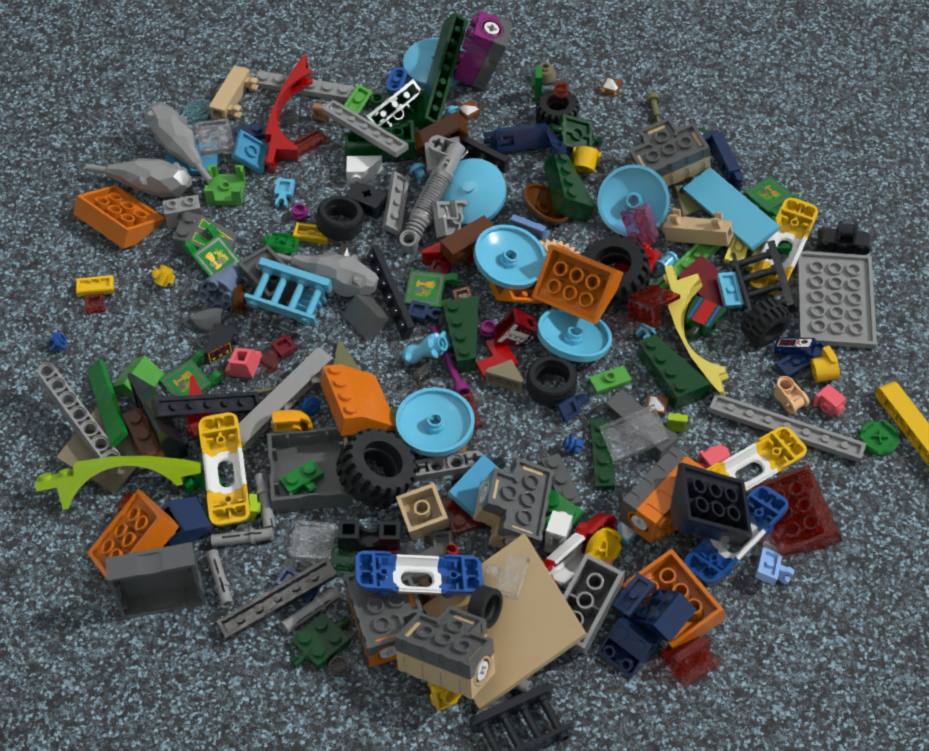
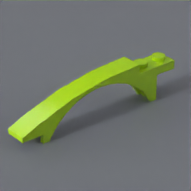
M110 456L76 461L73 470L68 468L56 474H41L37 477L34 485L36 492L57 488L62 509L65 510L69 509L75 494L86 481L107 469L121 466L143 467L164 475L176 486L183 485L182 479H184V476L201 473L202 465L200 462L156 456Z

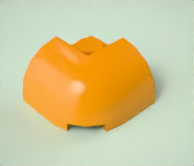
M301 410L272 411L274 432L314 430L309 416Z

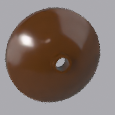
M530 183L525 186L522 191L524 204L536 218L549 224H562L568 220L569 217L554 212L548 186L540 183Z

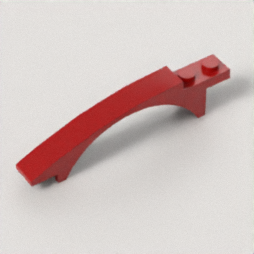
M305 55L285 81L271 110L265 132L268 155H265L264 164L268 168V173H276L278 159L299 161L297 145L286 138L280 130L278 123L282 108L289 98L304 87L313 84V78H307L311 75L312 70L309 69L308 58Z

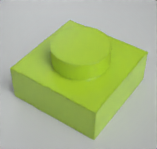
M668 413L666 428L671 431L686 432L688 415Z
M249 494L250 516L246 522H254L257 514H260L261 504L257 501V494Z

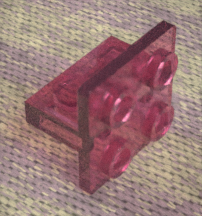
M644 203L632 210L620 212L622 222L631 241L634 239L639 242V245L656 243L655 239L660 237L649 203Z

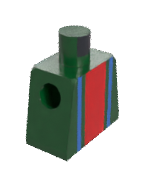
M694 295L684 324L685 329L688 330L687 336L692 340H695L698 335L709 338L725 321L727 309L698 295Z

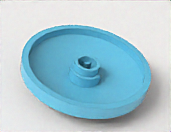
M439 38L421 40L413 44L404 55L403 68L407 71V78L410 81L413 79L422 88L426 86ZM455 72L453 73L450 87L461 82L454 79Z
M475 158L461 160L453 173V181L443 201L467 200V206H464L462 212L464 219L461 222V226H466L483 215L490 221L499 213L505 203L507 188L503 175L495 165L486 160Z
M634 164L617 168L605 178L598 192L597 204L602 220L611 230L623 236L639 237L651 233L662 224L669 210L670 196L666 183L657 172L646 166Z
M496 225L480 234L474 246L473 256L478 270L486 279L500 287L518 290L531 287L537 283L546 259V252L540 241L530 232L513 225Z
M554 308L545 312L538 322L537 336L542 345L553 354L570 361H596L608 353L612 343L611 331L601 319H599L597 324H593L563 310Z
M425 388L410 394L400 404L396 413V430L399 438L404 441L405 446H409L412 451L424 456L440 457L455 453L468 443L474 431L475 418L468 401L460 394L445 388Z

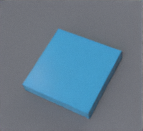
M240 129L237 132L231 158L261 175L265 169V155H268L267 144Z

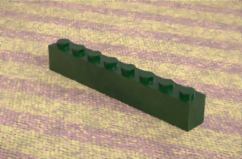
M455 12L443 23L414 124L420 130L439 121L443 113L468 23L467 19Z

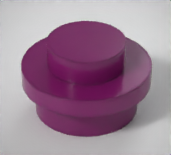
M295 204L291 209V217L295 220H303L308 216V209L304 204Z
M491 320L484 321L479 327L481 336L485 338L494 337L493 328L496 326L495 322Z

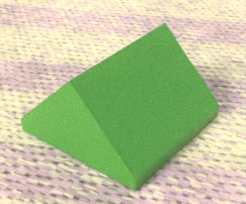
M144 355L131 360L113 384V389L134 399L127 374L132 373L155 388L165 374Z

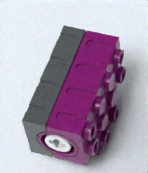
M478 11L477 15L471 19L469 25L471 28L468 27L464 37L467 39H464L461 46L463 50H460L457 60L459 61L456 62L454 79L485 91L507 46L512 23L483 11Z

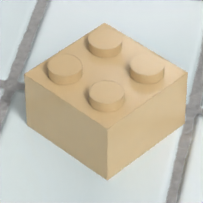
M434 483L396 496L411 541L450 527L448 517Z

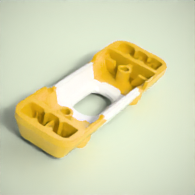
M788 198L783 202L775 219V222L780 226V230L766 240L761 253L766 252V249H769L767 242L775 240L776 247L779 242L784 240L792 244L793 247L788 259L782 263L787 281L792 274L818 215V208L815 205L796 198ZM765 259L756 262L751 273L770 268V265L774 264L773 260ZM769 275L750 281L749 284L754 289H759L775 284L779 279L777 275ZM777 290L768 294L772 296H777L781 294L783 291L779 292Z
M233 413L203 417L198 427L210 521L216 526L243 523L250 516V505L238 418ZM222 461H231L233 463L235 482L232 486L223 487L219 483L218 465Z
M778 427L759 438L754 444L721 463L710 466L706 470L736 478L735 473L750 463L759 464L763 471L753 479L744 482L747 491L774 474L782 473L786 467L802 459L807 449L805 444L790 428Z

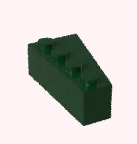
M409 120L407 121L408 124L403 125L394 123L392 127L388 128L379 126L408 143V150L398 157L392 156L354 132L345 133L346 161L347 156H382V159L415 158L414 121Z
M479 295L442 301V315L458 374L476 371Z

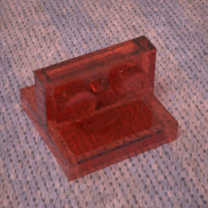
M707 634L701 638L696 637L675 648L669 646L659 653V657L685 688L720 665L719 660L710 651L712 640Z

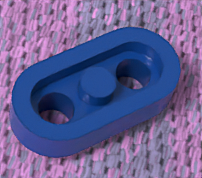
M396 67L391 70L386 83L388 94L393 95L405 86L407 81L406 69Z

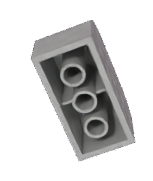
M585 553L563 595L588 635L572 646V648L583 654L588 652L624 581L623 571Z

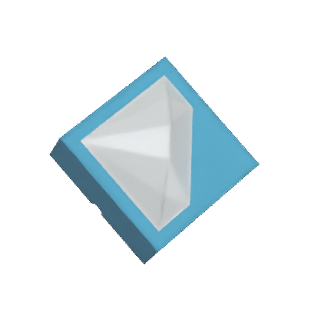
M621 521L617 525L618 532L622 537L621 541L628 546L638 534Z

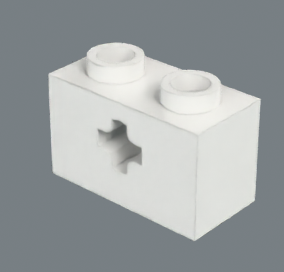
M552 511L546 529L545 552L553 553L571 537L572 515L563 511Z

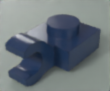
M580 393L575 397L573 395L568 396L555 404L562 421L568 422L582 413L579 407L587 404L590 399L587 394L583 395Z

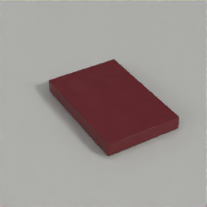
M700 255L678 276L677 280L698 274L702 287L695 295L724 307L716 275L722 272Z

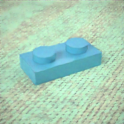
M736 272L718 273L716 279L724 308H742L744 302Z

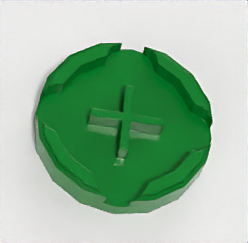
M274 232L272 236L266 234L263 237V247L269 245L276 253H293L299 249V240L297 238L293 239L291 234Z
M876 420L866 423L862 427L859 436L861 442L867 443L865 451L876 456H888L894 453L900 441L897 429L886 421L876 422Z

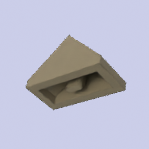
M512 359L487 368L486 383L522 393L523 378Z

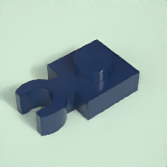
M415 300L411 301L408 309L411 319L425 323V320L429 319L432 323H438L439 317L434 315L441 316L440 308L430 309V304Z

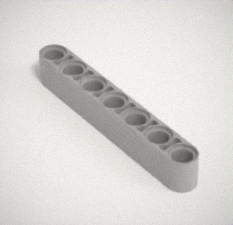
M320 347L315 349L239 423L242 450H247L273 425L272 411L288 410L321 378L323 366L333 365L335 362L331 355Z
M49 362L39 365L38 378L41 386L96 459L121 456L118 450L110 445L106 434L56 367ZM72 402V404L66 405L65 403ZM78 416L83 417L82 419H75ZM94 431L92 434H87L86 432ZM100 445L105 446L103 449H98L97 447ZM121 467L107 469L105 472L116 474L120 471Z

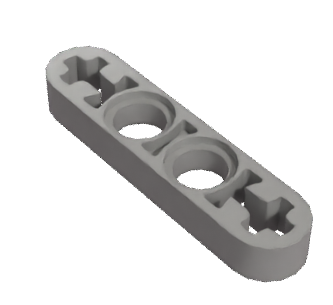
M469 451L416 460L414 464H416L420 472L416 473L415 481L466 473L475 464L473 459L476 458L478 461L483 454L480 451ZM453 461H460L461 466L453 467L451 463ZM434 464L442 466L438 471L431 469Z

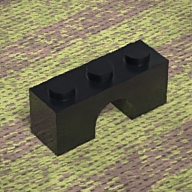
M339 520L337 537L339 550L401 551V521H380L378 528L368 529L360 525V520Z

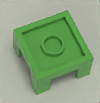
M208 164V173L212 177L213 182L205 185L204 188L207 205L242 206L246 182L244 165H235L236 174H219L216 164Z

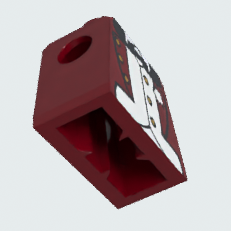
M513 308L493 328L495 342L498 344L522 348L531 340L539 341L535 318L516 308Z

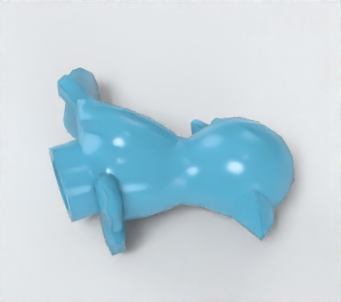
M442 331L440 334L437 332L432 333L420 345L411 344L406 346L402 351V359L407 364H416L423 357L438 358L451 346L446 332Z

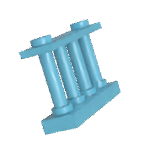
M261 257L258 264L263 274L254 295L245 293L244 297L247 304L255 309L259 307L299 320L307 326H310V324L316 326L317 320L313 312L321 294L324 292L331 293L333 288L331 279ZM275 275L280 280L271 301L261 298L269 277ZM293 281L297 283V287L288 307L278 304L286 283ZM304 287L314 288L315 291L306 312L296 310L295 308Z

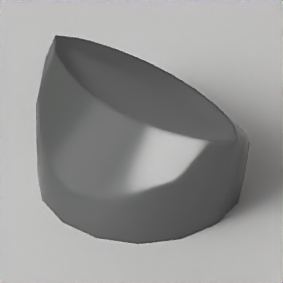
M205 309L193 314L190 319L198 331L206 334L211 333L214 323L222 324L223 309Z

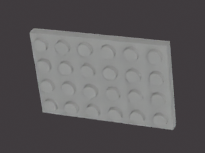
M801 251L797 260L799 339H813L812 343L816 340L823 341L829 346L875 349L877 338L872 256Z

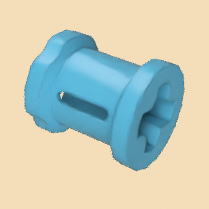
M667 251L661 260L655 262V267L661 274H665V267L673 266L679 259L674 252Z

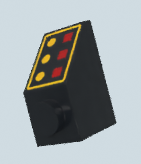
M213 324L204 351L206 364L210 365L233 353L235 345H238L240 340L236 326Z

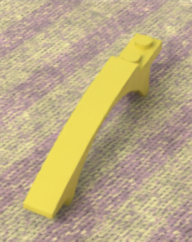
M666 266L664 279L666 285L670 284L671 290H668L670 300L666 302L676 330L694 364L705 379L711 383V387L717 394L726 396L722 381L728 380L729 377L725 367L710 363L697 355L687 343L685 336L686 312L694 295L702 287L698 274H694L677 280L673 266Z

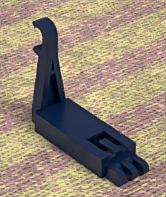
M546 123L496 128L494 131L483 132V137H490L483 140L484 144H490L486 146L499 153L549 146L554 154H566V147L563 146V142H558L555 133L549 130L550 125H546Z
M714 130L702 134L724 179L739 192L742 191L744 176L723 132Z

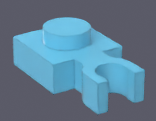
M277 178L274 191L275 197H278L275 201L276 208H279L281 202H284L286 209L288 208L287 198H293L296 184L294 179Z

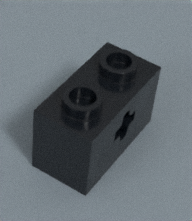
M357 181L345 195L361 205L364 215L376 220L386 208V193Z

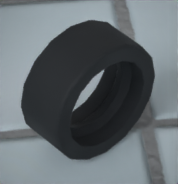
M478 586L470 597L467 612L486 619L487 629L491 628L497 622L502 610V593L500 590L489 586Z

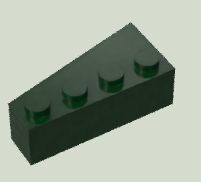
M552 152L543 167L554 212L586 222L596 206L570 157L566 154L557 155Z
M654 334L638 341L637 356L665 397H668V401L674 410L708 397L711 383L657 335Z

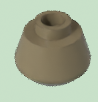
M549 63L538 65L542 67V84L552 83L557 76L554 67Z

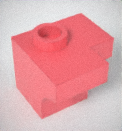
M235 348L225 369L227 376L253 378L262 358L261 352L253 351V349Z

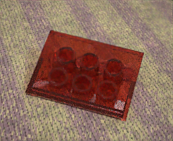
M809 464L752 487L754 490L758 486H767L785 497L788 501V510L773 526V531L771 532L781 556L821 550L843 541Z

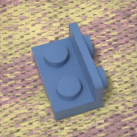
M514 214L510 219V225L530 232L543 242L546 241L550 234L546 226L540 223H535Z

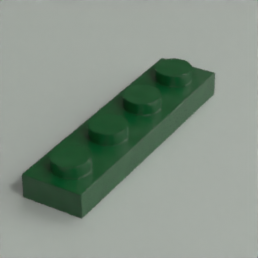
M590 419L595 490H615L610 419Z

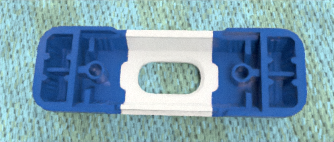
M767 486L756 487L747 496L752 529L750 540L738 552L730 553L725 549L726 543L707 538L684 559L686 566L699 580L708 586H715L724 576L732 573L733 567L765 534H770L773 531V526L788 510L789 504L785 497Z
M361 551L355 557V581L362 592H378L383 596H388L390 593L442 595L449 599L453 596H472L475 589L483 585L481 561L471 555L446 554L444 556L391 554V552ZM404 573H425L431 576L432 584L429 587L406 586L402 583L401 576Z

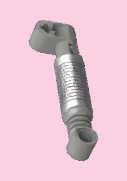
M440 135L431 137L428 142L431 157L440 162L432 170L422 193L419 195L410 213V221L406 230L399 237L401 249L407 254L417 251L418 243L425 229L431 225L434 219L432 202L443 201L453 181V173L465 152V147L462 144ZM408 240H412V241H413L412 243H409V244L405 243V242L408 241Z

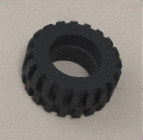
M614 235V237L604 236V239H597L593 245H588L586 252L581 254L607 266L612 263H625L631 266L629 271L622 276L619 287L607 307L614 305L617 308L622 304H625V306L631 304L630 301L638 300L640 298L639 295H643L647 290L646 286L648 287L650 284L651 269L645 249L636 240L632 239L631 241L628 236H623V238L620 235Z
M370 428L367 431L361 430L350 438L339 454L336 462L337 476H340L339 482L341 486L344 485L345 492L348 495L351 494L357 502L361 501L363 505H372L375 508H380L381 506L389 507L391 504L397 503L396 496L406 493L415 481L417 466L414 463L416 461L414 455H411V449L409 446H405L401 438L398 439L395 437V434L392 432L387 433L383 429L376 431L375 428ZM364 459H371L379 463L386 470L388 477L374 473L367 466Z

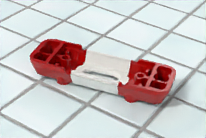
M599 512L587 523H579L576 527V532L543 561L558 588L574 576L585 555L587 544L595 532L607 527L618 532L617 521L614 515Z

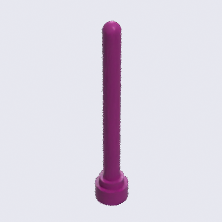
M436 325L430 326L431 333L437 332L440 334ZM446 350L442 357L455 383L453 390L462 397H466L470 393V388L466 382L461 380L448 350Z

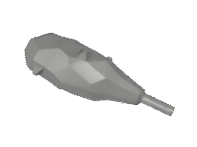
M162 102L150 105L145 112V119L156 138V142L162 145L168 153L180 159L192 169H197L204 180L211 184L213 179L202 165L203 162L196 148L193 131L187 125V117H181L171 106Z
M138 158L128 162L109 164L107 167L92 164L85 165L86 171L104 173L106 176L133 188L135 193L142 191L160 198L179 197L192 185L187 169L181 167L178 162L171 164L160 159Z
M276 253L284 262L291 264V267L331 279L333 288L331 293H328L329 297H333L335 294L344 297H352L355 294L370 295L377 288L379 280L377 274L363 265L355 254L351 257L331 253L315 256L294 255L291 257Z

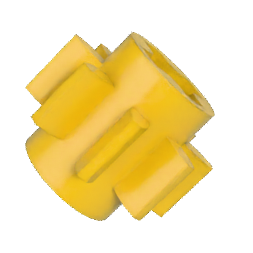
M160 265L159 269L155 267L152 272V276L155 278L154 282L164 287H167L168 283L173 284L176 277L172 274L173 269L165 265Z

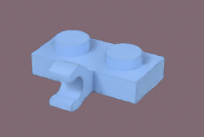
M763 547L760 552L755 578L775 585L779 577L783 584H789L790 577L785 575L793 577L794 569L781 565L782 554Z

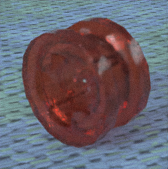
M565 81L556 82L554 84V95L559 98L568 96L569 84Z

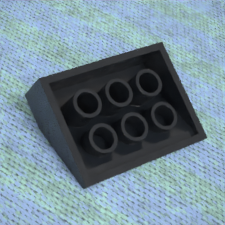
M127 374L137 408L141 407L164 456L176 459L187 457L189 444L185 436L181 437L180 433L182 431L178 422L174 423L173 418L155 419L151 400L154 397H164L162 393L159 394L154 386L134 374Z
M682 462L679 463L670 506L672 529L735 546L752 537L744 480Z

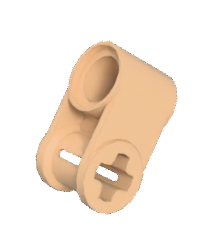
M782 376L778 379L774 396L781 402L788 413L795 414L799 408L809 405L808 396L797 386L792 378Z

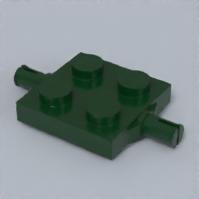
M562 114L559 116V126L551 124L549 127L550 131L559 134V140L570 151H573L574 147L577 148L578 146L593 148V143L600 145L603 143L602 137L594 135L592 122Z
M321 613L290 639L292 645L300 653L290 661L291 664L297 668L306 660L317 669H321L351 643L350 638L342 631L345 626L351 623L350 619L345 615L335 623Z

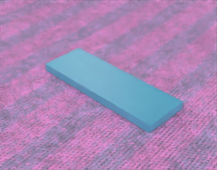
M710 167L683 187V191L713 218H715L714 212H722L723 220L732 222L734 236L752 251L780 230V226Z

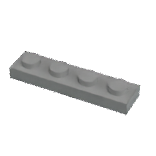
M394 171L390 178L382 228L398 236L402 230L409 178Z

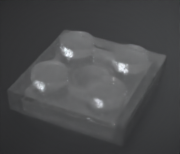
M296 520L289 555L290 560L319 562L328 557L331 562L337 528L336 523Z

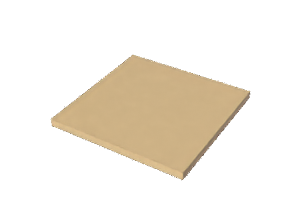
M525 534L519 536L481 564L483 585L500 590L503 598L502 610L497 622L487 629V637L493 639L495 674L473 698L481 711L588 636ZM437 595L423 605V608L428 616L436 618L443 614L448 606L467 612L471 596H453L447 599L442 595Z

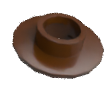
M237 285L233 292V307L238 314H242L245 307L248 306L244 297L247 292L243 285Z

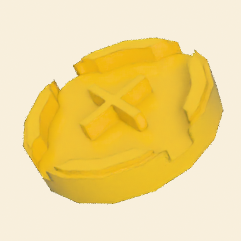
M610 527L602 528L590 538L585 553L601 561L610 558L611 562H613L621 551L622 545L620 540H622L619 532Z

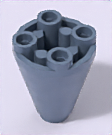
M235 263L225 266L202 282L198 292L199 297L213 308L228 309L233 304V292L240 283L242 270Z

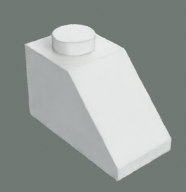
M347 156L346 173L348 184H354L356 181L366 183L383 170L382 156Z

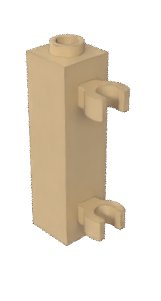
M233 66L209 105L212 119L227 122L231 115L234 118L240 119L242 116V112H239L241 106L237 104L247 88L257 91L259 87L256 84L258 78L251 77L250 69Z
M673 208V214L669 215L662 227L666 241L729 246L734 235L732 222L723 220L722 212H714L715 218L705 219L681 217V210Z

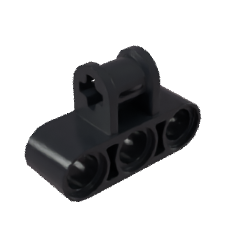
M838 221L836 229L821 228L818 230L817 248L822 252L867 255L870 252V234L858 231V223L856 222L854 224H847Z

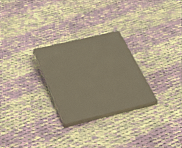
M96 408L91 416L107 436L100 411ZM88 431L86 433L92 434L94 433V431ZM77 433L74 434L56 456L58 461L72 469L76 461L96 459ZM129 435L115 447L121 456H138ZM100 445L97 448L103 449L105 448V446ZM121 466L120 471L116 474H108L102 471L91 477L90 480L116 495L136 470L137 466Z

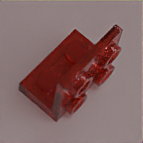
M651 285L643 291L636 292L635 295L627 298L629 318L657 328L661 326L659 309L680 299V294L661 288L659 285Z

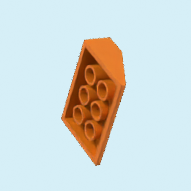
M117 185L77 195L73 212L81 221L86 222L94 230L99 231L123 249L138 244L164 223L166 219Z
M550 245L531 297L593 324H597L616 293L624 272L563 247Z
M342 364L323 366L320 385L341 436L354 435L361 430L367 431L370 428H375L376 431L378 429L386 431L396 430V421L376 375Z
M137 489L87 554L107 579L105 558L162 548L175 534L179 526L146 494Z
M672 548L638 572L655 584V589L651 594L659 588L681 592L697 609L674 639L668 642L672 648L709 632L726 619L724 609ZM635 575L622 584V587L624 589L635 577ZM651 594L647 597V599L639 608L647 604V602L651 599Z

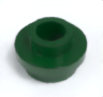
M373 93L368 100L369 105L372 108H377L385 102V98L381 93Z

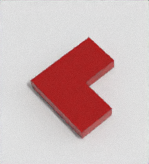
M495 338L485 342L491 357L476 362V367L484 380L486 379L487 368L511 359L516 368L519 365L509 346L496 343Z

